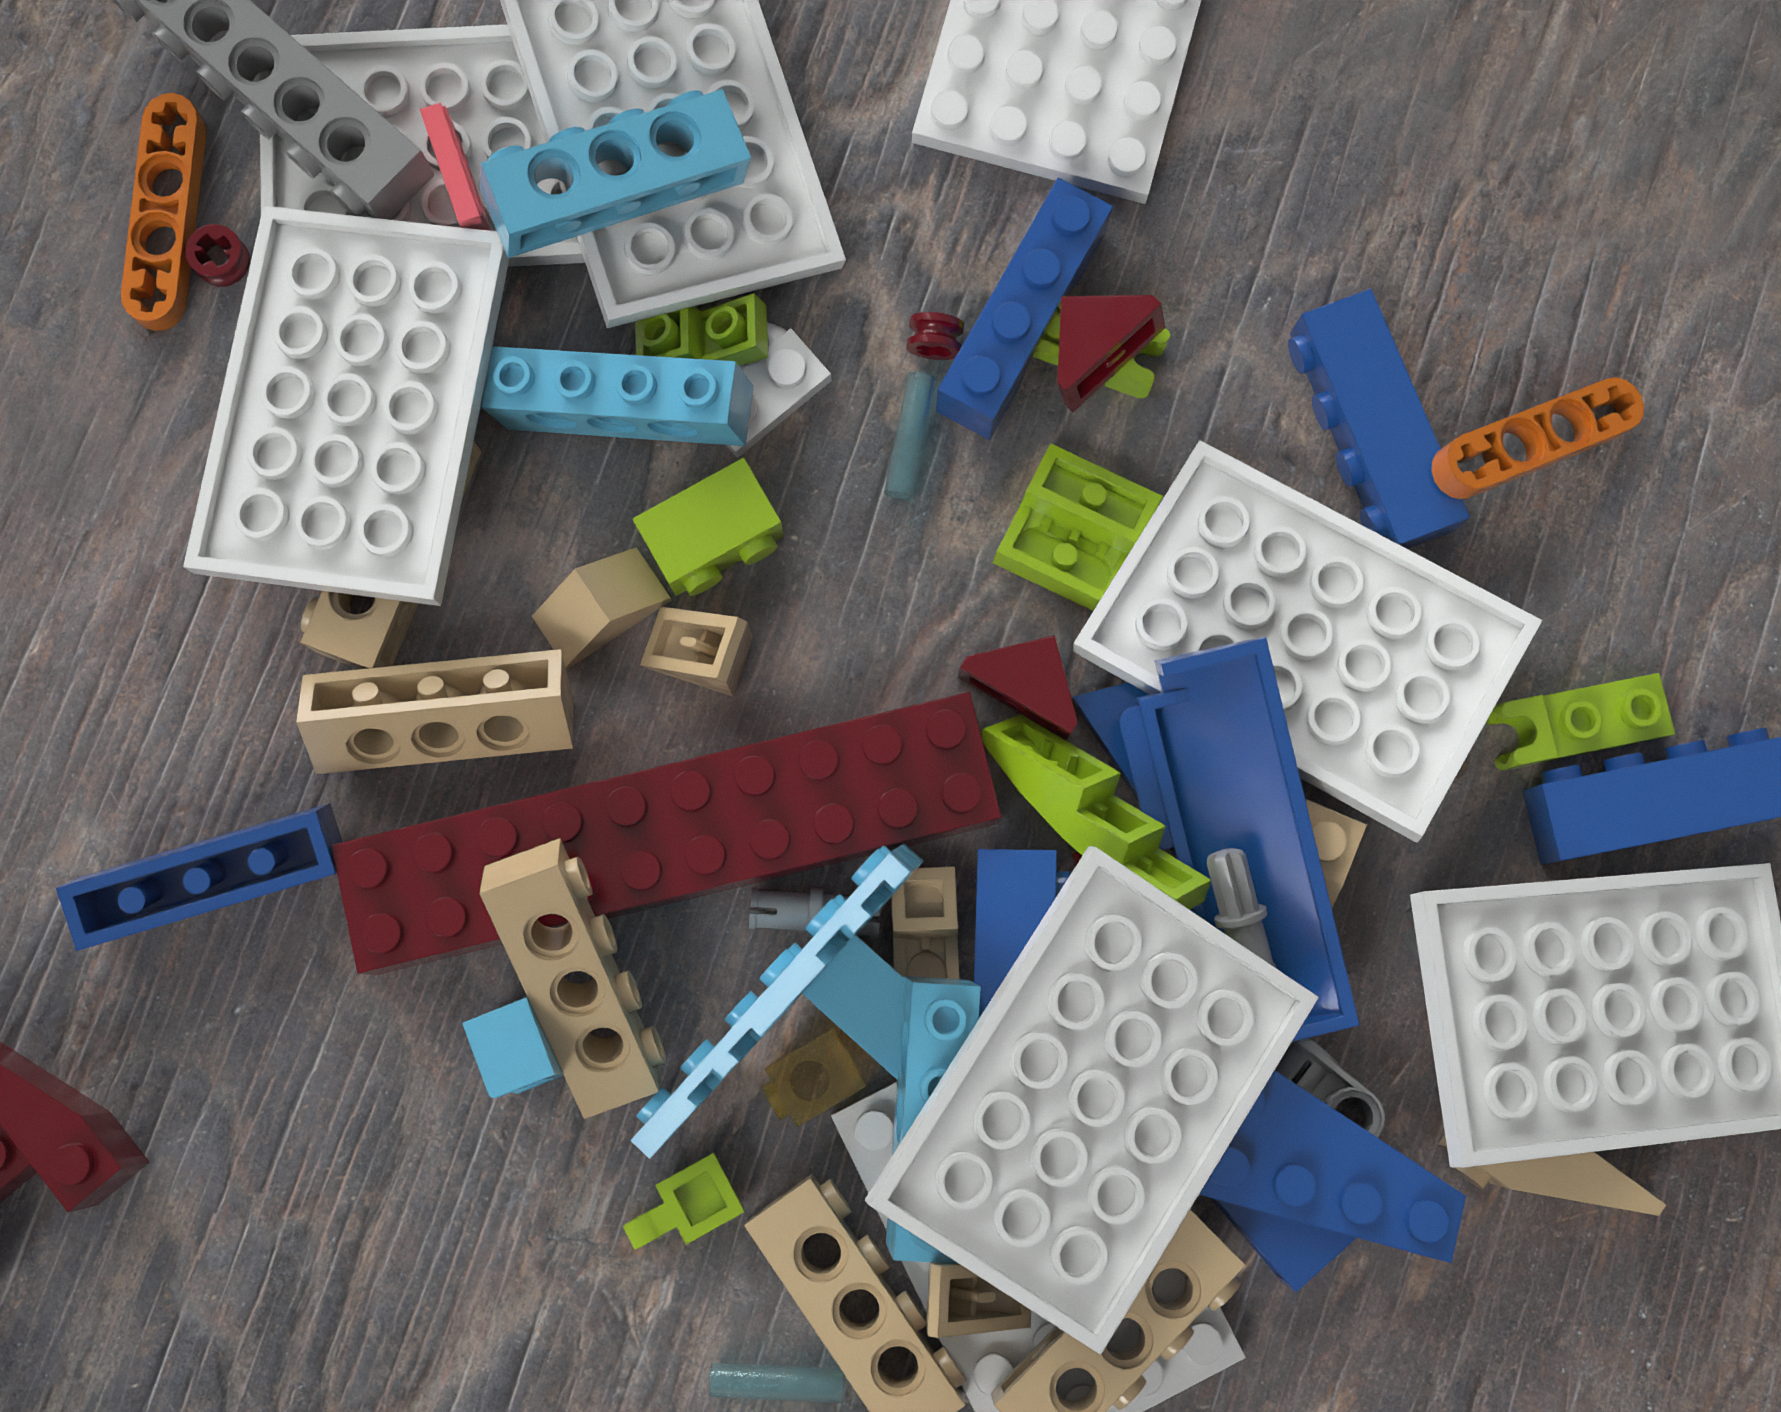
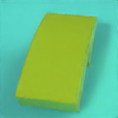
M753 293L704 311H700L693 306L635 321L636 355L736 361L739 366L768 358L766 304Z

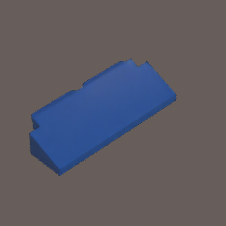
M1260 637L1154 660L1162 692L1136 697L1137 705L1123 711L1119 724L1140 810L1166 826L1159 848H1172L1174 858L1209 879L1211 878L1206 862L1210 854L1227 848L1241 849L1245 852L1258 904H1263L1267 908L1268 914L1262 920L1276 968L1319 997L1293 1041L1360 1026L1267 638ZM1211 882L1205 901L1190 909V911L1224 933L1223 928H1218L1215 925L1214 918L1219 914V909Z

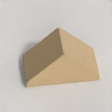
M636 547L575 568L532 615V618L554 650L562 649L565 667L568 670L660 609V607L672 601V599Z
M660 607L640 666L734 696L753 636L748 622L739 617Z
M929 1262L926 1316L928 1336L943 1338L1031 1328V1310L961 1264Z

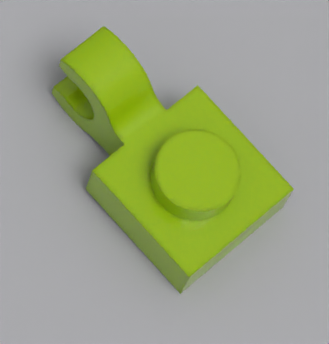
M713 1152L657 1183L655 1186L664 1203L625 1223L623 1228L634 1250L676 1227L687 1245L744 1213L745 1209L718 1157Z

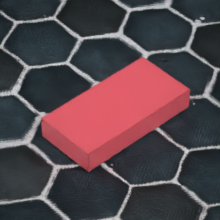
M440 102L420 109L460 227L491 231L461 141L446 106H442Z

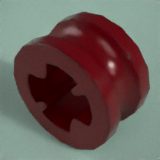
M207 224L198 228L189 237L186 245V259L190 267L205 282L216 287H227L239 282L246 275L250 265L249 252L245 244L230 228L220 224ZM216 245L224 250V253L229 258L219 267L207 254Z
M915 313L910 316L909 328L915 334L907 339L906 350L913 355L926 359H955L962 347L956 341V337L963 334L965 323L961 319L945 313Z

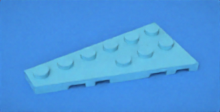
M905 843L893 851H890L885 846L881 847V849L878 848L851 877L859 886L847 900L840 894L835 899L832 898L805 927L813 936L808 944L802 949L795 942L789 949H785L760 976L759 979L768 987L763 994L757 997L750 991L727 1015L724 1020L732 1028L718 1044L714 1046L706 1039L683 1063L680 1069L688 1077L671 1095L662 1087L639 1111L636 1117L644 1126L630 1141L650 1159L802 995V991L812 983L847 945L846 941L857 935L924 860Z

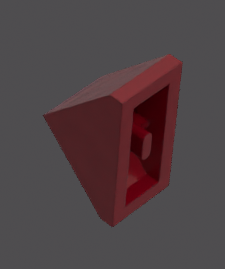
M1153 295L1061 296L1057 383L1064 405L1072 413L1166 328L1161 302Z
M1055 635L966 656L959 668V679L1066 741L1078 723Z

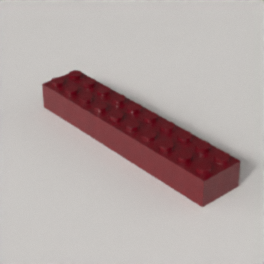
M969 691L333 844L331 847L357 974L380 975L503 945L479 894L484 866L557 839H561L569 859L579 857L586 868L592 887V895L588 896L587 900L595 917L604 914L607 919L870 856L883 846L891 851L904 843L911 846L998 825L1001 814ZM546 914L537 919L542 925L550 928H559L569 923L566 918L558 914Z

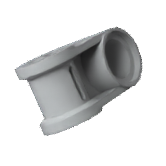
M1309 1038L1291 1042L1275 1071L1291 1080L1304 1064L1292 1082L1333 1109L1345 1098L1350 1097L1356 1100L1364 1114L1361 1127L1378 1138L1384 1127L1385 1113L1381 1102L1376 1096L1340 1068V1065L1333 1057Z

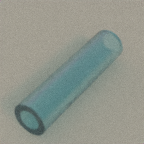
M922 372L908 373L884 494L889 497L901 500H914L938 383V379L933 375Z
M711 1362L709 1397L842 1403L844 1373L840 1368Z

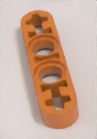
M176 93L161 94L153 98L145 107L142 116L121 286V303L126 312L144 328L153 331L167 330L175 326L183 317L187 306L191 267L186 259V245L189 237L196 229L207 134L206 123L196 107L186 97ZM176 115H181L186 122V125L176 126L173 135V145L181 155L171 152L172 139L163 129V125L174 123ZM170 169L182 172L183 181L176 193L164 197L154 194L153 183L159 173ZM162 227L174 229L176 240L174 246L168 252L161 255H152L147 252L146 241L152 231ZM147 267L151 270L157 271V278L155 279L144 268ZM156 284L157 288L166 296V300L155 302L153 311L150 312L141 302L143 298L153 297Z
M1618 377L1607 378L1465 433L1436 452L1431 467L1434 482L1449 497L1466 499L1618 438L1641 422L1644 416L1642 396L1636 387L1627 380ZM1612 404L1617 413L1603 416L1596 421L1592 411L1601 405L1609 406ZM1553 414L1562 415L1571 423L1574 430L1573 442L1564 441L1556 434L1552 425ZM1505 433L1514 434L1524 444L1526 449V459L1524 462L1513 459L1506 452L1503 444ZM1482 454L1485 464L1473 472H1462L1459 469L1457 462L1465 463Z

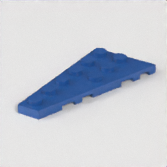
M1275 1070L1199 1195L1448 1263H1452L1466 1195Z

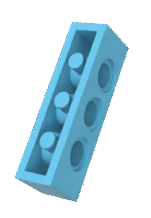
M721 89L704 95L701 91L694 90L675 97L669 102L668 106L649 112H644L643 109L639 108L626 110L613 117L609 124L585 131L582 127L564 129L553 135L549 142L527 149L519 145L502 148L494 152L488 158V161L480 163V191L507 258H511L743 184L751 156L724 90ZM664 142H674L682 146L687 154L680 157H672L663 153L658 145ZM606 160L618 161L628 169V172L618 176L609 175L602 171L598 164ZM551 178L562 181L569 189L562 194L553 195L542 191L537 184L542 180Z
M492 346L481 407L508 430L746 446L754 386L736 361Z
M904 976L892 1156L979 1020L981 986L970 980ZM887 1218L886 1245L893 1260L959 1264Z

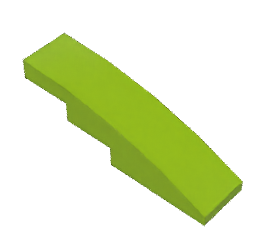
M1022 714L983 728L981 733L983 745L1014 786L1053 829L1082 856L1088 846L1097 847L1189 910L1205 901L1211 879L1159 848L1166 826L1114 795L1120 772Z

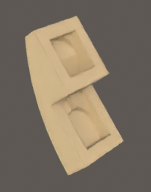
M955 867L917 868L892 895L894 970L903 978L904 976L959 979Z

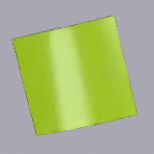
M1050 443L996 551L992 563L1094 611L1157 510L1163 496Z

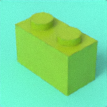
M744 457L632 518L675 596L685 591H688L690 596H694L710 589L722 580L721 571L743 560L745 565H751L766 558L778 548L775 541L784 537L782 523Z

